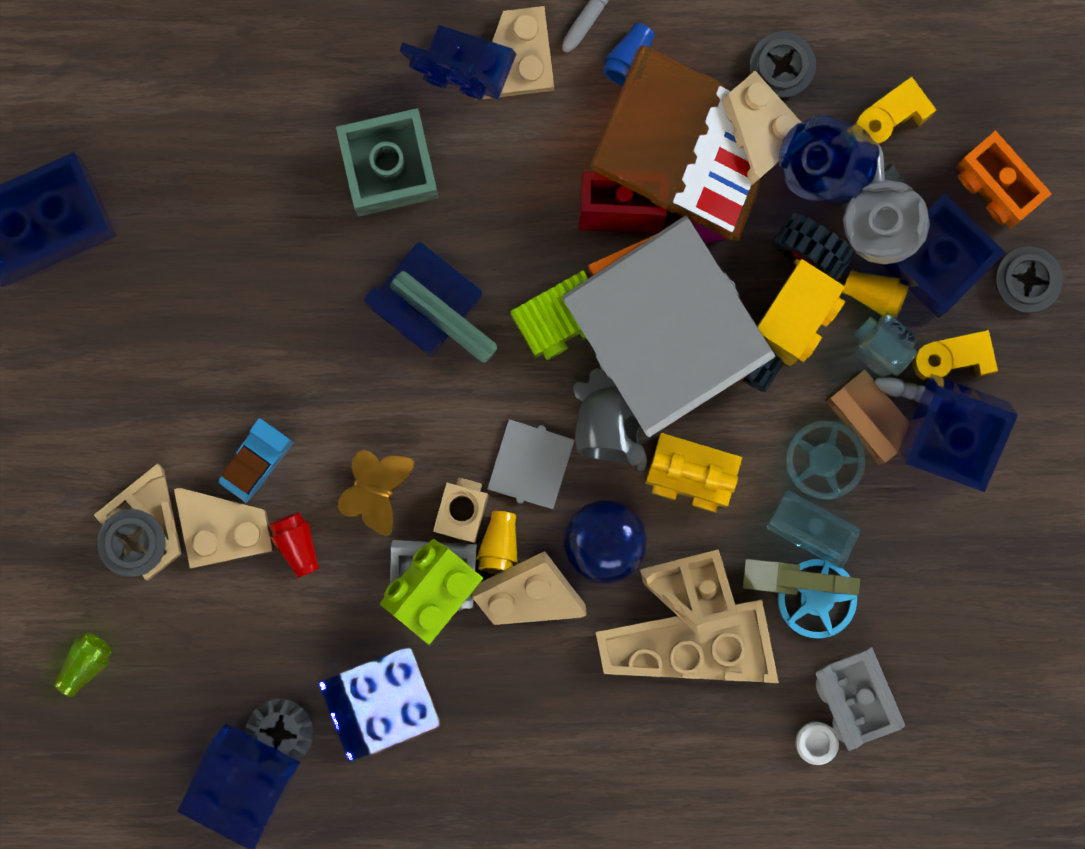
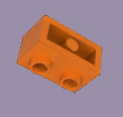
M996 130L956 166V169L960 172L958 178L963 186L972 194L978 192L988 203L986 210L989 215L1000 225L1006 223L1010 229L1052 194Z

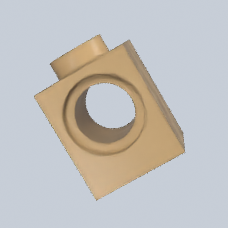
M459 477L456 485L446 483L433 532L475 544L489 496L488 493L480 492L482 484ZM461 497L470 499L474 504V513L466 521L455 520L450 512L452 503Z

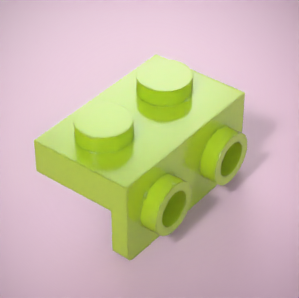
M432 539L428 544L423 545L416 551L412 558V564L405 573L389 584L384 594L385 597L380 602V606L430 645L483 580V577L449 548Z

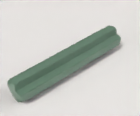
M401 271L393 279L390 288L394 293L481 362H487L496 352L497 345L495 342L407 272Z

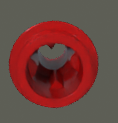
M300 512L285 516L269 525L273 533L269 537L294 571L296 578L320 568L317 562L309 521L304 520Z

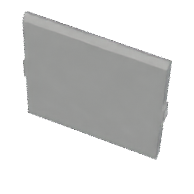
M687 215L562 296L568 309L597 354L595 357L599 361L601 369L605 371L608 378L613 380L648 438L776 357L739 299L740 294L735 288V283L729 279L726 273L722 272Z

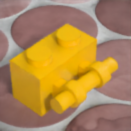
M661 433L645 484L653 486L652 494L671 500H676L677 494L694 498L692 506L716 513L718 506L725 508L729 504L731 494L734 493L737 484V474L743 457Z

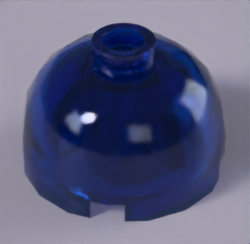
M599 500L584 505L573 514L565 528L563 546L568 562L579 575L591 582L610 584L626 579L638 569L646 555L647 535L643 522L633 509L618 501Z

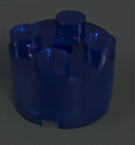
M818 115L811 117V119L803 123L796 124L789 130L780 148L779 163L787 181L784 180L785 183L797 196L811 201L845 204L849 203L853 197L855 199L857 195L863 192L864 187L872 183L876 174L880 151L878 144L872 140L868 132L856 123Z

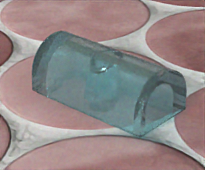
M786 490L766 526L767 530L840 569L846 564L862 530L789 490Z

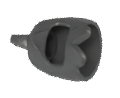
M596 368L589 374V383L577 382L573 386L575 397L582 402L576 423L575 439L577 452L582 456L601 461L629 462L630 465L636 466L638 471H644L647 463L644 448L638 442V432L641 426L613 380L608 378L605 371Z

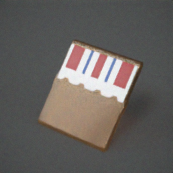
M640 46L590 163L592 170L651 199L652 203L672 213L676 212L682 216L687 215L690 220L732 241L740 240L764 178L763 175L754 184L748 178L747 172L751 168L744 148L738 149L733 134V123L728 119L722 102L732 90L727 88V85L706 74L702 75L648 46Z

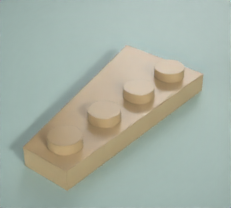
M762 600L735 604L740 625L702 635L695 633L678 616L595 632L604 674L779 683Z

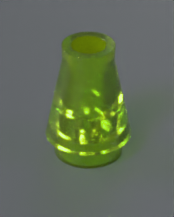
M86 632L81 638H75L62 669L53 682L54 686L66 696L75 697L83 686L110 663L108 658L112 654V649L102 639L91 633Z

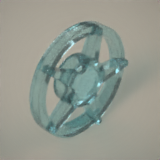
M818 421L801 429L790 442L786 455L787 471L795 486L804 494L822 500L839 498L855 488L862 478L866 463L865 451L857 435L845 425L833 421ZM832 428L827 443L814 447L801 440L805 434L814 429ZM838 431L847 435L854 443L858 458L842 456L841 451L835 446ZM797 444L809 454L810 466L799 477H797L793 466V454ZM858 463V469L853 480L845 488L838 490L835 474L839 472L842 465ZM813 474L826 477L833 493L816 492L806 487L801 481Z

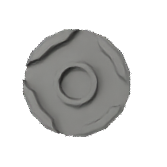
M890 180L871 183L862 189L863 192L858 194L855 199L853 197L850 200L843 218L845 235L855 253L867 261L880 264L901 262L915 254L925 242L930 226L927 206L922 197L907 184Z

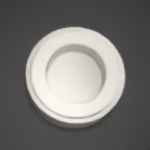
M810 722L798 731L795 746L803 760L813 765H823L830 762L836 756L839 748V739L833 728L822 722Z

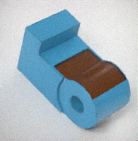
M260 418L249 431L251 433L238 449L237 455L226 467L218 481V484L245 503L255 495L295 443Z

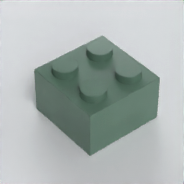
M418 108L336 127L353 206L358 217L439 198Z

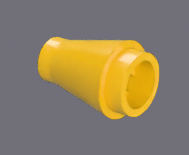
M851 270L843 293L855 298L885 318L887 314L897 317L909 286L900 283V278L866 274Z
M492 511L490 523L476 557L480 561V571L497 575L518 564L515 526L517 516L515 514L505 511Z

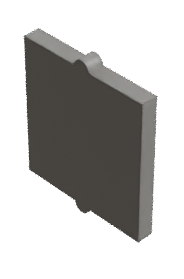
M509 419L487 490L516 498V502L519 504L526 501L553 510L575 439L546 431V427L543 425L536 428Z

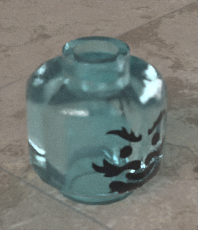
M890 314L881 316L877 321L871 316L868 317L854 334L859 339L855 347L856 357L881 377L891 373L898 376L918 353V350L914 348L916 344L915 334Z

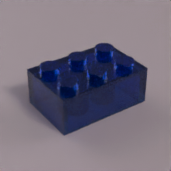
M75 152L0 185V286L2 287L117 236L86 164Z

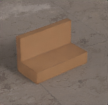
M865 369L826 401L879 466L889 461L898 453L899 449L919 434L890 398L878 389L874 379Z

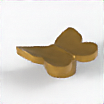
M362 450L357 452L351 466L356 481L354 486L346 489L338 500V509L341 514L348 517H356L362 514V521L366 526L381 535L389 536L394 522L389 498L393 496L392 491L409 477L415 465L414 461L403 456H386L379 462L377 457L370 451Z

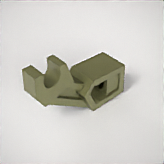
M746 559L743 589L797 595L798 589L859 596L860 578L800 571V565Z

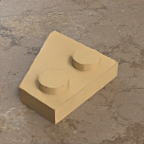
M160 464L152 467L94 514L101 525H103L116 512L126 509H138L151 514L163 527L167 546L161 562L148 574L142 575L147 581L182 554L165 472ZM143 528L133 536L122 535L118 532L117 535L126 544L125 555H129L132 550L146 554L147 551L139 543L140 533Z

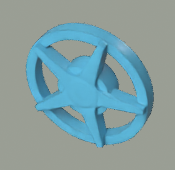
M814 559L797 564L800 565V570L810 566H823L821 574H828L830 568L840 576L850 577L842 567L827 560ZM798 589L801 593V607L790 617L785 606V594L778 593L779 611L786 624L798 634L810 638H826L842 631L852 620L857 606V595ZM850 600L846 616L837 626L832 628L828 612L833 608L834 602ZM807 613L820 616L827 631H808L798 626L794 621Z

